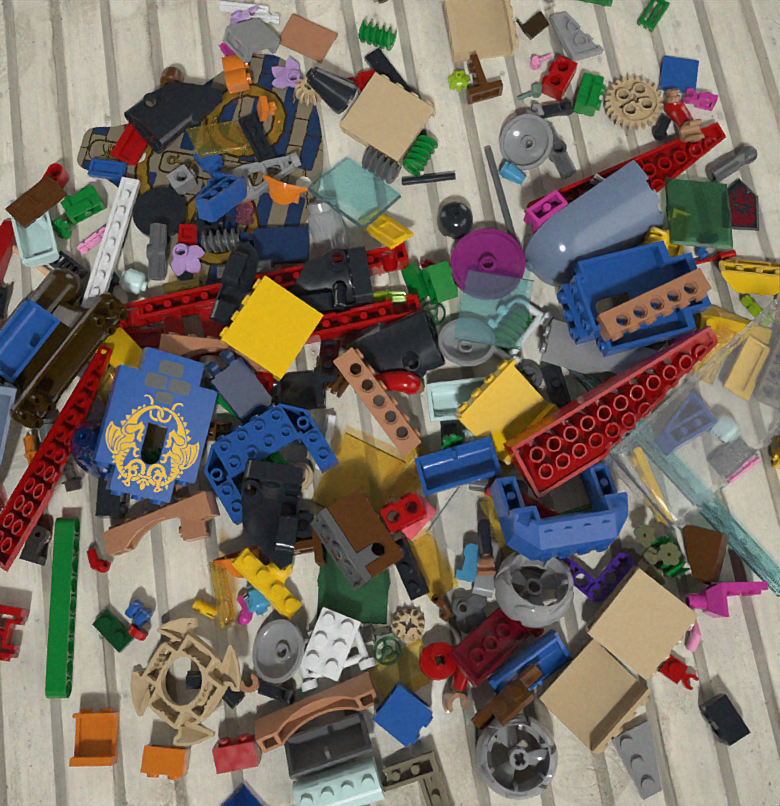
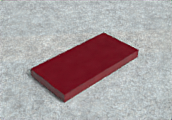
M498 607L453 648L447 656L475 688L531 634L522 626L520 621L510 619Z

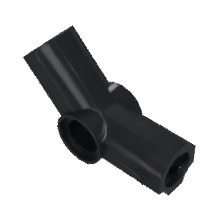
M187 671L186 689H201V671ZM229 686L222 699L231 709H234L246 695L241 690L239 692L232 691Z

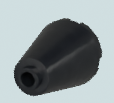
M319 67L310 68L306 74L307 83L334 113L341 114L347 109L349 105L346 103L349 99L353 100L357 91V85L353 81Z

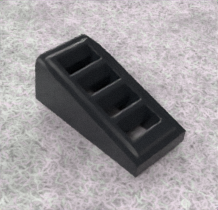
M62 251L59 252V259L49 263L55 269L61 268L68 261L64 268L68 269L72 264L73 266L70 270L73 271L77 268L75 272L81 280L88 273L83 266ZM63 257L64 259L58 265H56L57 262Z

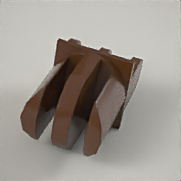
M351 365L350 372L356 374L359 369H354L353 365ZM338 369L337 382H328L324 389L330 390V393L333 395L337 393L336 397L340 399L349 383Z
M210 422L206 441H215L220 437V434L227 436L232 433L230 431L232 423ZM220 426H225L224 430H220Z

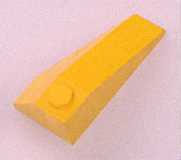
M710 306L704 312L695 314L697 329L694 333L707 326H711L719 344L742 346L746 336H750L771 349L772 330L717 306Z

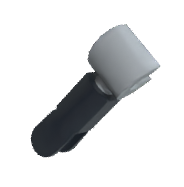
M570 100L542 107L532 103L531 110H527L526 114L542 116L545 119L556 116H569L574 113V109L571 107L572 103Z

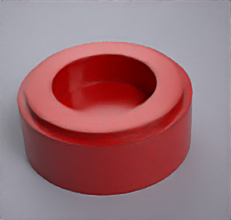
M134 623L127 629L128 633L139 641H144L149 635L144 628H139Z

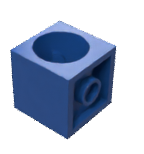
M399 680L373 713V721L407 748L409 744L414 745L418 740L420 729L423 726L426 728L433 719V711L427 702Z

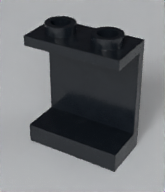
M314 367V372L284 375L280 381L273 378L274 389H277V396H274L276 406L284 404L306 410L326 408L324 382H318V367Z

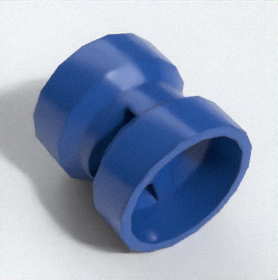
M140 599L134 601L125 611V615L128 618H132L134 624L139 628L144 626L154 614L149 608L146 609L144 607V603Z

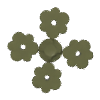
M641 524L634 529L633 533L636 536V542L638 544L641 543L646 548L642 550L641 555L636 553L635 548H622L621 553H626L632 558V567L634 565L638 567V562L641 561V558L644 563L651 565L644 572L662 586L666 582L662 576L663 571L661 569L657 570L654 564L660 559L663 560L665 565H677L681 552L676 550L677 547L672 542L667 545L662 544L660 551L650 547L651 543L656 540L654 536L655 529L652 526ZM619 557V561L626 567L628 565L626 563L627 558Z

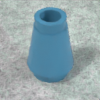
M508 161L505 162L499 172L502 175L501 178L522 185L527 177L512 162L509 163Z

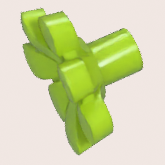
M464 70L454 71L447 81L450 83L449 88L451 90H454L456 87V90L460 92L462 87L464 89L469 88L468 82L471 79Z

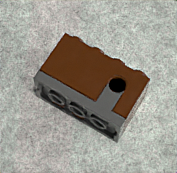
M360 489L355 490L320 511L310 523L354 592L405 557L399 544L395 543L391 537L390 530L383 525L378 512L371 507L368 497Z

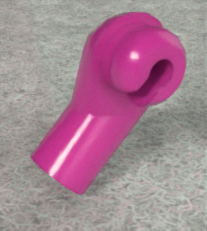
M244 594L236 599L242 607L238 617L240 625L250 623L253 617V613L247 610L243 598Z

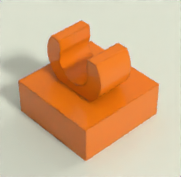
M259 96L257 103L259 121H267L268 115H275L274 110L277 109L276 102H268L267 96Z

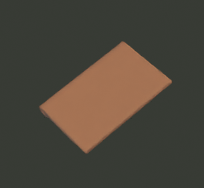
M292 13L279 36V44L322 63L334 40L337 39L338 33Z

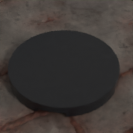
M166 187L152 188L144 192L136 200L132 211L133 221L138 230L149 238L150 224L153 223L166 224L167 237L174 236L179 232V225L186 223L187 207L181 195L176 191Z

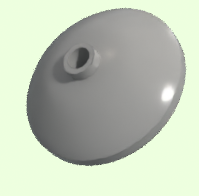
M523 114L513 118L505 126L500 137V151L504 160L509 163L512 162L520 170H530L541 165L548 158L553 146V134L550 126L541 117L533 114ZM532 141V145L528 147V142Z
M461 318L447 323L439 333L438 346L440 352L447 360L460 366L482 364L492 356L495 350L496 341L493 332L487 325L475 319Z
M279 619L266 624L258 633L252 651L253 665L258 675L263 680L271 683H281L290 679L302 663L304 640L298 627L290 621Z

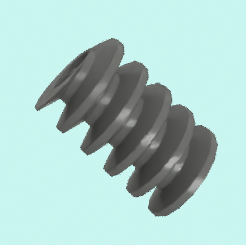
M370 147L362 158V167L365 170L368 169L370 173H374L376 177L380 176V179L386 180V183L392 184L398 177L401 166L396 168V161L391 165V158L384 161L386 155L382 154L379 157L380 151L377 150L373 154L374 148Z
M224 228L223 234L217 229L216 235L213 234L212 230H209V235H206L205 231L202 230L204 249L207 253H212V250L215 253H218L219 250L226 252L227 249L231 252L234 250V247L236 249L237 245L242 243V240H240V228H238L237 233H235L234 228H231L230 233Z

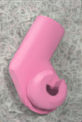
M697 622L692 628L687 629L690 632V637L685 648L692 652L696 651L701 639V632Z

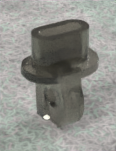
M73 462L66 463L64 473L67 480L61 482L65 485L66 492L82 489L80 480L83 479L79 476L76 477Z
M370 622V625L361 627L364 643L373 641L376 644V636L393 633L392 627L389 625L374 628L372 622Z

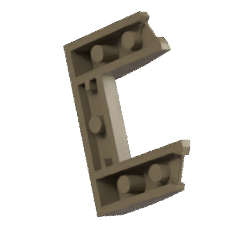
M434 750L382 769V772H387L386 785H382L384 792L419 781L427 806H451L440 775L441 770Z

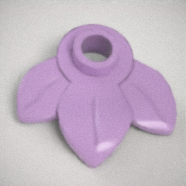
M257 6L250 7L244 11H234L231 14L229 25L249 19L250 13L258 10Z
M288 58L285 67H272L273 76L276 78L273 80L272 85L276 88L295 87L298 79H302V75L299 72V64L295 60Z
M182 243L175 245L172 251L174 259L171 263L174 273L177 276L182 275L185 270L190 273H199L201 270L199 258L205 254L203 249L197 245L188 246ZM181 251H185L183 255H179Z

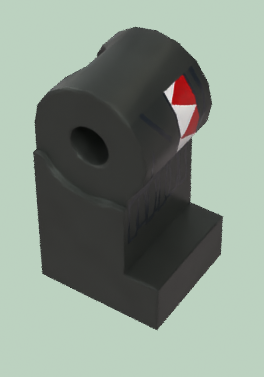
M35 526L25 542L19 559L44 566L47 558L42 557L46 545L52 539L51 531L42 526Z

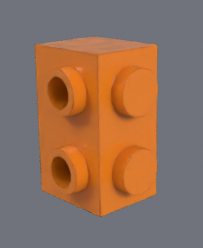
M159 744L145 745L140 773H147V777L151 778L168 775L167 779L180 780V777L187 774L191 748Z

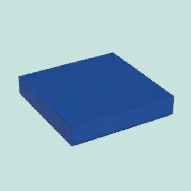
M664 56L662 59L659 90L666 91L672 88H680L678 93L684 94L687 88H692L696 91L699 60Z

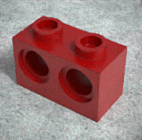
M559 55L556 61L551 62L548 76L544 75L541 85L543 88L541 93L561 101L576 73L578 63Z
M409 492L401 496L400 501L396 503L391 501L382 506L383 509L380 510V513L391 535L427 517V513L416 493L411 494ZM409 503H415L418 506L415 512H408L406 510ZM397 512L399 519L397 521H390L388 519L389 514Z

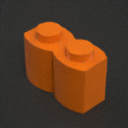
M236 54L221 57L229 93L250 90L249 84L252 83L250 72L247 73L246 70L249 69L248 62L244 63Z

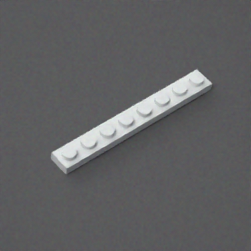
M126 177L121 178L81 308H90L101 294L108 292L139 192L140 180Z

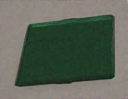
M665 178L669 243L673 245L733 249L732 219L727 184Z
M326 549L328 566L320 567L317 579V620L322 608L325 607L364 624H387L388 590L391 585L389 569L354 592Z

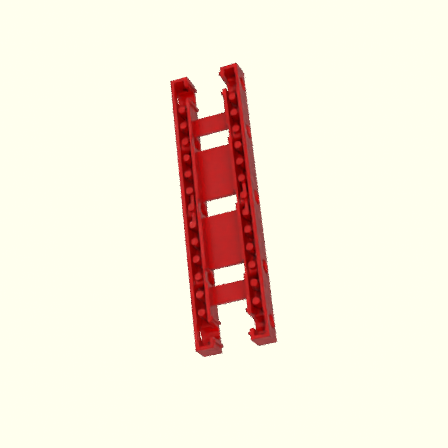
M405 242L393 249L386 246L366 251L370 276H381L383 273L397 270L403 271L409 265ZM386 252H392V253H390V254L381 255V254L386 253ZM343 257L332 258L335 263H340ZM304 265L258 274L255 276L254 284L258 278L262 280L264 276H267L291 292ZM222 283L126 303L124 305L128 311V316L125 320L120 321L116 328L121 327L126 332L129 329L142 326L150 327L151 324L163 322L165 334L175 332L180 334V336H185L182 318L200 314L204 338L206 336H213L221 340L222 337L219 335L225 328V325L211 321L209 316ZM408 294L406 302L397 306H393L391 300L385 299L384 302L375 304L369 303L352 306L351 311L338 314L334 311L322 312L321 314L324 316L304 345L347 336L376 323H390L419 311L421 308L417 294ZM205 353L189 359L198 362L202 356H220V353Z

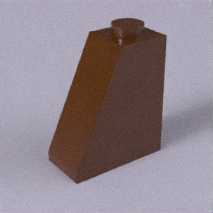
M683 524L682 528L692 577L699 578L698 582L711 585V582H719L729 534L691 524Z

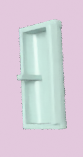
M16 199L10 200L8 202V206L11 203H13ZM49 210L26 229L11 216L18 252L23 265L39 267L59 259L60 255Z
M486 377L426 384L430 422L456 420L457 418L454 415L458 412L457 408L459 405L471 398V393L485 383L484 379Z
M373 756L295 780L292 783L296 806H363L386 798Z

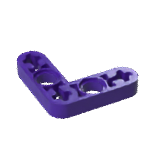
M619 553L610 561L600 575L594 579L571 559H561L564 563L569 561V567L573 571L575 567L578 568V571L573 574L574 586L589 599L597 603L606 599L630 570L633 563L632 558L628 554ZM626 557V563L628 565L626 567L621 566L619 568V571H622V573L619 575L616 570L611 568V566L614 565L615 567H617L620 563L618 561V558ZM607 572L615 574L616 579L613 583H607L604 580V575ZM584 574L587 578L586 584L578 585L575 581L576 576ZM601 580L609 589L606 591L603 588L600 592L602 597L593 598L594 593L592 590L600 588L601 585L598 582Z

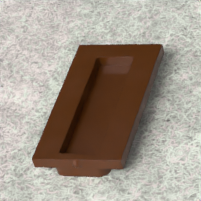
M47 175L6 207L5 210L26 229L36 219L40 218L66 197L67 193Z

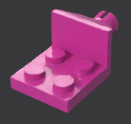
M768 581L729 582L708 585L700 591V594L687 593L685 602L690 609H702V612L711 618L729 617L727 597L739 596L740 592L741 596L762 595L761 591L769 590Z

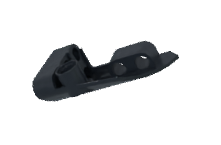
M170 82L152 93L145 94L139 102L124 112V116L153 151L161 154L189 128L191 129L223 102L222 90L192 83ZM146 101H150L153 107L148 106Z
M365 246L346 249L336 248L328 254L306 261L290 293L320 313L335 310L333 307L334 293H332V288L338 283L344 284L347 288L345 293L346 307L373 303V291ZM335 254H340L343 257L340 263H335L332 260Z
M425 309L390 323L379 322L347 335L341 346L345 350L351 347L354 350L358 348L364 356L361 360L365 364H369L379 374L393 371H408L421 378L426 374L427 370L430 371L446 364L445 358L439 350L438 333L435 323Z
M249 460L245 465L241 488L243 529L261 551L282 570L292 564L304 469L292 465ZM253 489L256 493L248 495L245 491Z

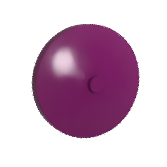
M491 228L475 230L465 235L456 244L450 261L452 277L457 287L467 296L481 301H494L511 294L521 283L526 265L525 255L520 244L508 233Z

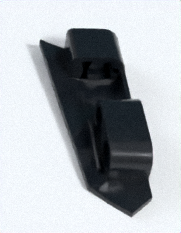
M249 241L238 244L236 249L232 250L221 278L222 285L209 316V319L213 322L230 327L233 323L230 320L236 310L241 311L244 307L241 303L247 294L252 295L259 255Z

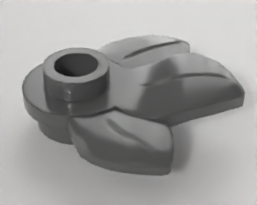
M471 595L467 599L459 597L453 601L452 612L456 616V626L460 631L467 634L471 629V625L477 627L487 618L482 610L488 602L484 597ZM464 604L465 610L461 612L459 609L460 605Z

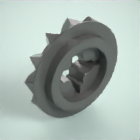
M523 363L516 367L522 375L523 373L526 376L532 375L530 384L535 390L541 386L543 375L536 365Z

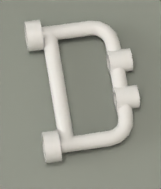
M515 299L506 307L501 305L496 312L498 318L495 321L490 319L487 323V326L493 333L497 332V328L501 326V323L506 320L507 315H510V311L515 307H522L535 316L528 329L524 331V334L520 336V339L517 340L508 354L495 346L493 353L502 360L515 359L517 362L514 365L515 368L522 361L516 354L538 325L541 324L546 327V325H550L555 317L549 311L545 314L522 299Z
M358 629L355 642L359 654L348 657L343 668L358 663L362 671L376 666L374 657L369 658L362 634ZM313 630L308 632L309 637L303 639L304 649L309 643ZM300 666L299 669L304 683L300 684L302 692L317 688L316 678L323 675L313 671L309 672L308 669Z

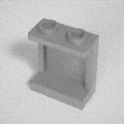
M259 18L226 26L223 41L244 63L251 61L253 53L268 49L272 54H275L280 39Z

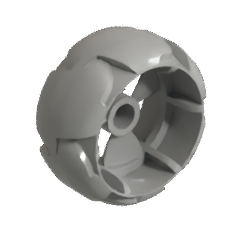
M515 551L501 563L494 580L495 597L499 607L506 616L512 620L520 621L522 626L541 628L560 620L569 609L574 597L573 576L564 561L555 557L545 562H540V560L531 561ZM520 570L536 571L540 573L541 578L539 580L535 578L526 580L520 573ZM511 583L524 585L519 595ZM543 589H555L556 601L545 606L540 598Z
M518 713L504 727L495 718L484 728L476 745V762L483 780L495 793L505 798L525 800L542 793L553 780L558 765V752L551 733L542 723L531 716ZM515 729L524 730L532 734L538 741L541 749L526 752L522 747L516 746L517 736ZM498 738L509 749L507 751L508 761L494 769L491 761V750ZM516 753L517 755H519V753H522L521 761L516 762V760L514 759V755ZM528 764L537 768L536 775L530 780L522 783L513 781L515 769L523 770Z

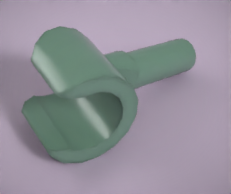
M532 85V91L517 96L518 100L527 97L539 98L542 94L541 85Z

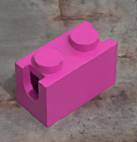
M554 190L528 208L523 221L526 224L530 223V226L533 228L532 232L535 234L551 216L567 206L568 202L557 190Z

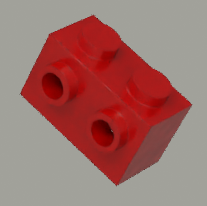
M244 733L239 735L238 738L233 739L224 737L217 740L212 748L217 774L258 767L262 759L255 734Z

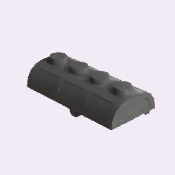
M358 712L292 734L284 743L291 780L373 752L363 713L358 714Z

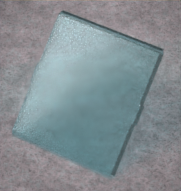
M348 157L344 158L307 187L309 192L361 229L368 227L401 198L397 191Z
M469 270L463 298H461L460 312L454 339L521 350L526 321H528L529 305L534 280Z

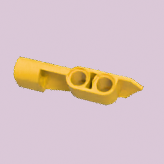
M119 327L113 335L108 336L105 342L102 343V345L113 349L109 364L114 368H117L119 365H125L138 369L142 349ZM102 349L101 354H105L107 351Z

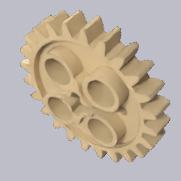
M631 75L628 80L622 77L621 82L616 80L615 85L611 84L610 89L606 93L604 100V109H607L606 115H611L610 121L616 120L615 125L621 123V129L628 126L629 131L632 127H635V130L638 131L641 126L644 130L647 125L652 126V123L657 121L658 116L660 117L664 106L662 104L664 98L660 97L662 92L656 91L657 85L651 86L653 81L646 83V77L642 81L639 80L638 75L636 79H633Z

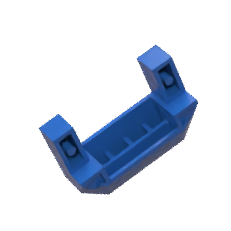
M284 404L272 405L262 415L253 416L247 424L236 426L232 433L227 436L222 435L218 437L215 443L211 445L204 473L234 524L239 525L242 523L241 491L237 485L241 483L238 474L245 471L247 461H262L297 439L301 446L305 444L322 474L339 464L336 456L306 409Z
M607 463L594 464L585 469L580 476L592 507L590 511L540 518L536 506L525 507L515 476L496 478L489 489L506 544L529 560H540V562L548 561L553 557L563 559L571 554L577 553L580 556L594 550L596 552L607 550L608 546L618 537L629 516L627 492H617Z

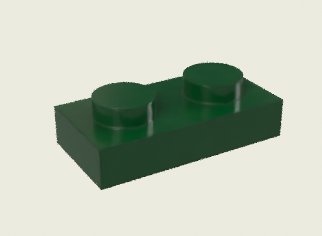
M108 609L92 624L119 653H122L135 639L128 633L127 628Z

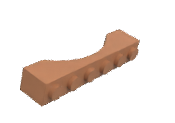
M175 332L161 334L160 351L189 359L200 354L221 353L225 349L226 351L230 349L234 356H240L256 371L268 372L228 344L220 343L221 340L216 337L206 336V338H199V336L194 334L180 336V334Z
M175 480L176 488L173 489L175 500L182 497H191L189 488L176 484L177 480ZM182 517L178 518L181 522L179 535L184 541L191 542L211 538L208 520L196 522Z
M205 489L194 492L192 497H182L176 500L177 503L160 506V510L155 512L153 510L147 511L140 518L127 519L123 525L116 524L110 526L108 531L102 533L107 556H119L134 550L149 530L165 520L182 517L196 522H205L220 516L214 492H207Z
M368 671L253 721L256 741L263 753L284 745L298 728L319 715L336 710L352 709L362 711L380 703Z

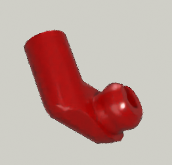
M96 549L86 551L91 569L100 573L109 571L110 562L100 559Z

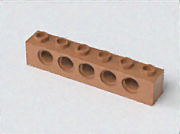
M698 268L599 314L594 321L596 326H601L599 333L604 342L610 339L615 341L621 338L623 333L627 331L632 333L638 330L640 325L644 323L649 325L657 320L656 317L661 315L666 317L674 312L673 309L679 307L681 310L690 305V301L696 300L698 302L707 297L706 293L712 287L701 269ZM650 304L655 305L656 309L652 308ZM633 311L637 312L640 317L635 316ZM616 319L622 321L623 325L618 324Z
M351 347L333 360V362L401 455L404 456L421 443L419 439L421 434L416 427L411 428L407 422L410 419L405 412L400 413L396 406L399 404L394 397H388L384 392L387 388L381 380L376 381L373 376L376 373L369 364L365 366L361 360L364 356L359 349L354 350ZM353 363L360 364V373L352 374L350 366ZM365 379H370L373 383L372 388L369 390L362 388V382ZM376 395L384 397L382 405L378 406L373 403ZM394 411V420L387 421L385 419L386 412ZM401 426L407 429L404 436L396 434L397 429Z

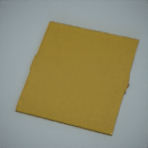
M346 432L334 454L339 464L325 472L311 502L327 508L355 490L360 489L368 497L371 507L380 516V510L383 509L382 506L388 503L391 498L392 490L406 462Z

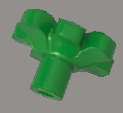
M60 217L52 221L54 230L58 233L59 238L67 240L71 238L70 234H72L70 228L73 227L71 221L63 222Z
M455 433L450 434V436L444 435L442 437L444 444L440 447V450L462 445L463 438L460 435L456 436Z

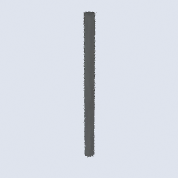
M488 147L484 151L507 233L517 241L491 147Z

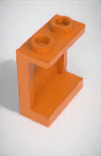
M81 708L78 713H73L72 718H76L74 757L69 758V767L112 766L117 764L119 711L113 712V708H100V712H92V708Z

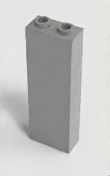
M555 319L552 320L550 325H546L543 332L545 342H542L539 350L542 353L541 361L606 381L659 352L641 347L603 357L602 352L599 351L597 346L598 340L576 345L574 339L572 340L570 337L569 324Z

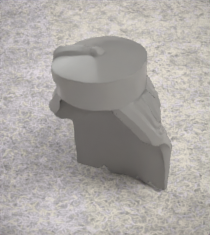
M318 198L317 201L307 205L309 231L319 256L328 254L336 248L346 249L350 247L342 217L334 209L336 202L330 198Z

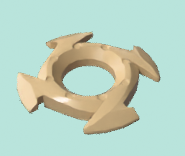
M180 618L158 627V633L171 639L168 642H164L157 649L144 673L143 671H132L131 675L132 702L137 715L143 716L147 706H149L155 714L171 727L178 729V735L173 739V745L176 746L199 744L213 737L215 732L201 723L212 714L229 686L232 691L239 692L241 685L240 665L233 645L227 647L222 661L219 654L211 646L194 634V628L198 627L197 618ZM182 657L193 660L198 665L202 675L201 690L198 696L187 705H180L174 702L169 697L165 686V678L169 667L174 661Z

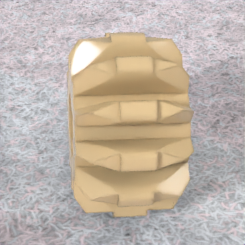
M304 75L303 79H298L295 86V96L297 99H300V103L306 102L307 107L310 103L314 106L316 102L321 103V97L307 83V77Z

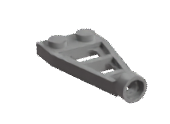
M296 152L284 157L265 160L261 163L255 162L241 165L226 172V174L244 178L247 198L241 201L240 204L243 205L258 198L269 189L266 180L258 186H252L248 178L250 173L260 171L269 176L267 168L279 165L281 172L272 178L281 180L295 170L296 167L301 166Z

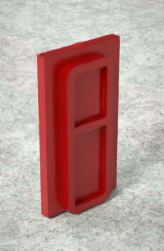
M128 122L110 156L118 159L120 162H126L127 165L136 167L148 144Z

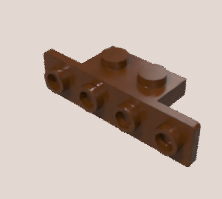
M534 663L524 668L516 679L510 681L505 689L498 695H495L483 709L476 712L475 716L471 719L472 723L479 730H482L496 718L504 727L535 698L528 690V687L542 676V672Z

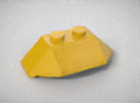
M744 259L719 261L721 275L735 292L758 294L760 296H774L780 293V264Z

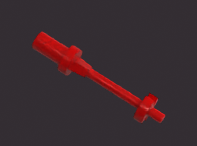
M735 249L726 252L718 251L712 257L695 261V263L698 265L709 261H725V259L736 257Z

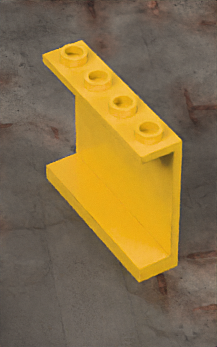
M264 276L262 280L258 278L252 287L255 291L252 295L247 294L241 303L244 307L241 311L236 310L230 319L233 323L230 327L225 326L219 336L222 337L220 343L228 344L273 374V378L280 381L324 315L267 276Z
M505 359L500 362L495 373H491L484 379L485 383L471 393V398L467 402L465 401L457 408L458 412L454 415L477 440L491 436L498 462L505 466H509L512 460L503 443L559 410L555 404H548L514 367L517 363L515 359Z

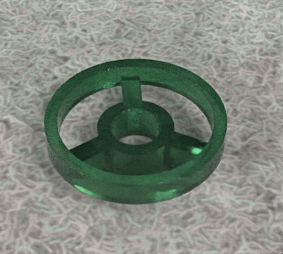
M428 301L425 304H423L421 309L431 304V302ZM437 303L435 307L432 306L426 310L428 314L431 310L436 311L435 315H430L436 322L435 326L440 325L446 316L444 306L441 303ZM439 306L443 309L444 316L441 321H439L437 318Z
M393 637L379 639L373 648L374 658L378 663L385 666L396 663L402 653L400 643ZM386 640L395 641L398 644L399 651L394 650L392 646L388 645ZM383 642L382 656L378 659L376 650L378 645ZM391 649V653L385 655V651ZM394 655H397V657L390 662H382L385 659H391Z

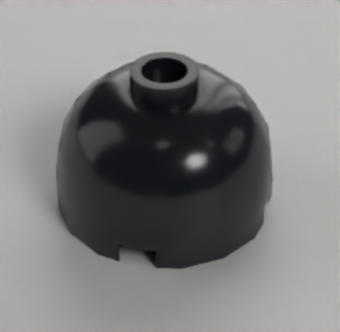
M457 201L448 202L442 206L437 216V226L441 234L445 237H452V239H460L469 234L473 225V215L470 208L466 204Z

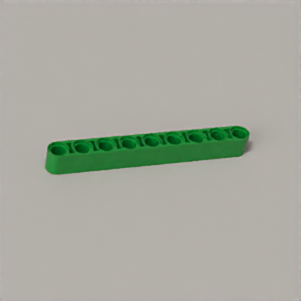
M58 517L55 520L45 696L47 699L69 698L72 691L80 520L78 517Z

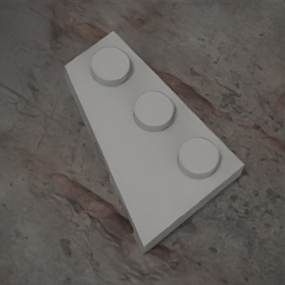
M567 12L551 16L549 21L571 61L575 62L602 54L604 49L600 45L597 47L592 42L593 38L589 34L586 35L580 29L581 26Z
M645 720L620 733L617 737L611 738L640 797L645 800L662 791L649 720Z

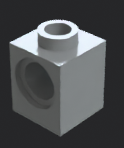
M184 164L166 175L170 185L181 196L197 186L195 181L197 176L191 168L187 169Z

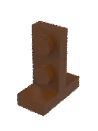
M477 54L470 55L467 68L469 74L473 75L474 87L467 89L466 99L468 105L501 96L503 91L502 80L487 83Z
M312 528L313 539L301 538L299 542H295L293 556L314 552L315 563L319 567L328 566L326 548Z

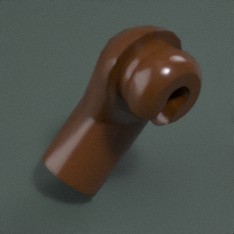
M434 594L431 600L442 610L439 618L447 622L452 617L453 612L444 598L439 594Z

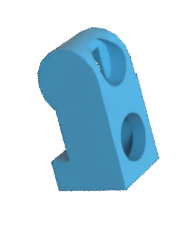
M471 543L463 550L462 570H456L454 578L474 583L477 574V559L480 556L478 545Z

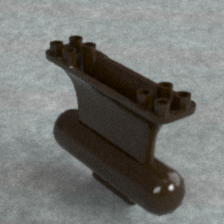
M64 267L55 268L49 272L31 296L23 298L0 327L1 331L27 298L61 321L15 380L20 386L21 396L10 409V417L30 429L42 427L44 418L48 413H52L55 410L60 396L99 346L105 342L108 336L116 332V326L119 322L125 320L128 316L126 306L109 292L101 294L90 308L73 306L81 296L83 283L76 272ZM0 375V383L5 384V382H9Z

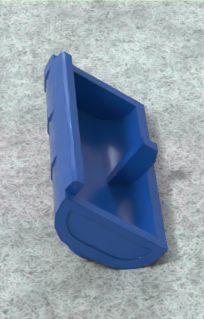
M29 298L21 304L0 331V375L11 383L16 380L61 322Z
M491 436L414 458L425 496L502 474Z
M552 628L494 673L486 677V679L498 695L506 688L510 681H513L522 673L524 668L534 663L542 672V676L528 687V690L531 691L537 685L541 686L545 679L572 660V657L557 632Z

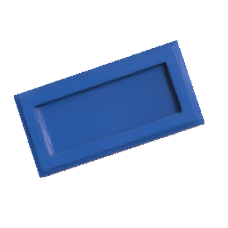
M92 158L88 175L94 178L121 181V178L126 175L128 165L126 162Z

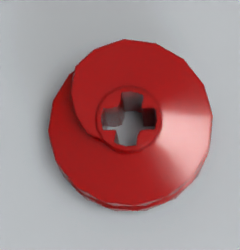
M435 642L427 645L419 655V666L423 674L429 679L436 681L450 677L457 667L447 656L453 647L445 642ZM439 657L441 659L439 662L442 664L436 665L435 662L437 660L434 658Z

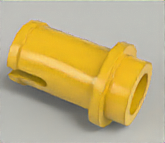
M197 598L192 606V610H195L196 614L199 612L214 620L219 607L205 602L203 598Z

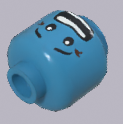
M253 586L246 588L247 592L244 593L243 598L247 610L251 613L256 612L257 615L268 612V607L271 604L267 598Z

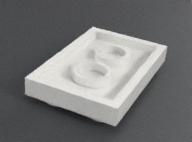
M323 607L300 666L338 682L361 622Z

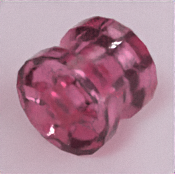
M248 204L237 205L236 211L238 215L235 221L241 225L253 224L254 218L252 214L255 211L254 207Z

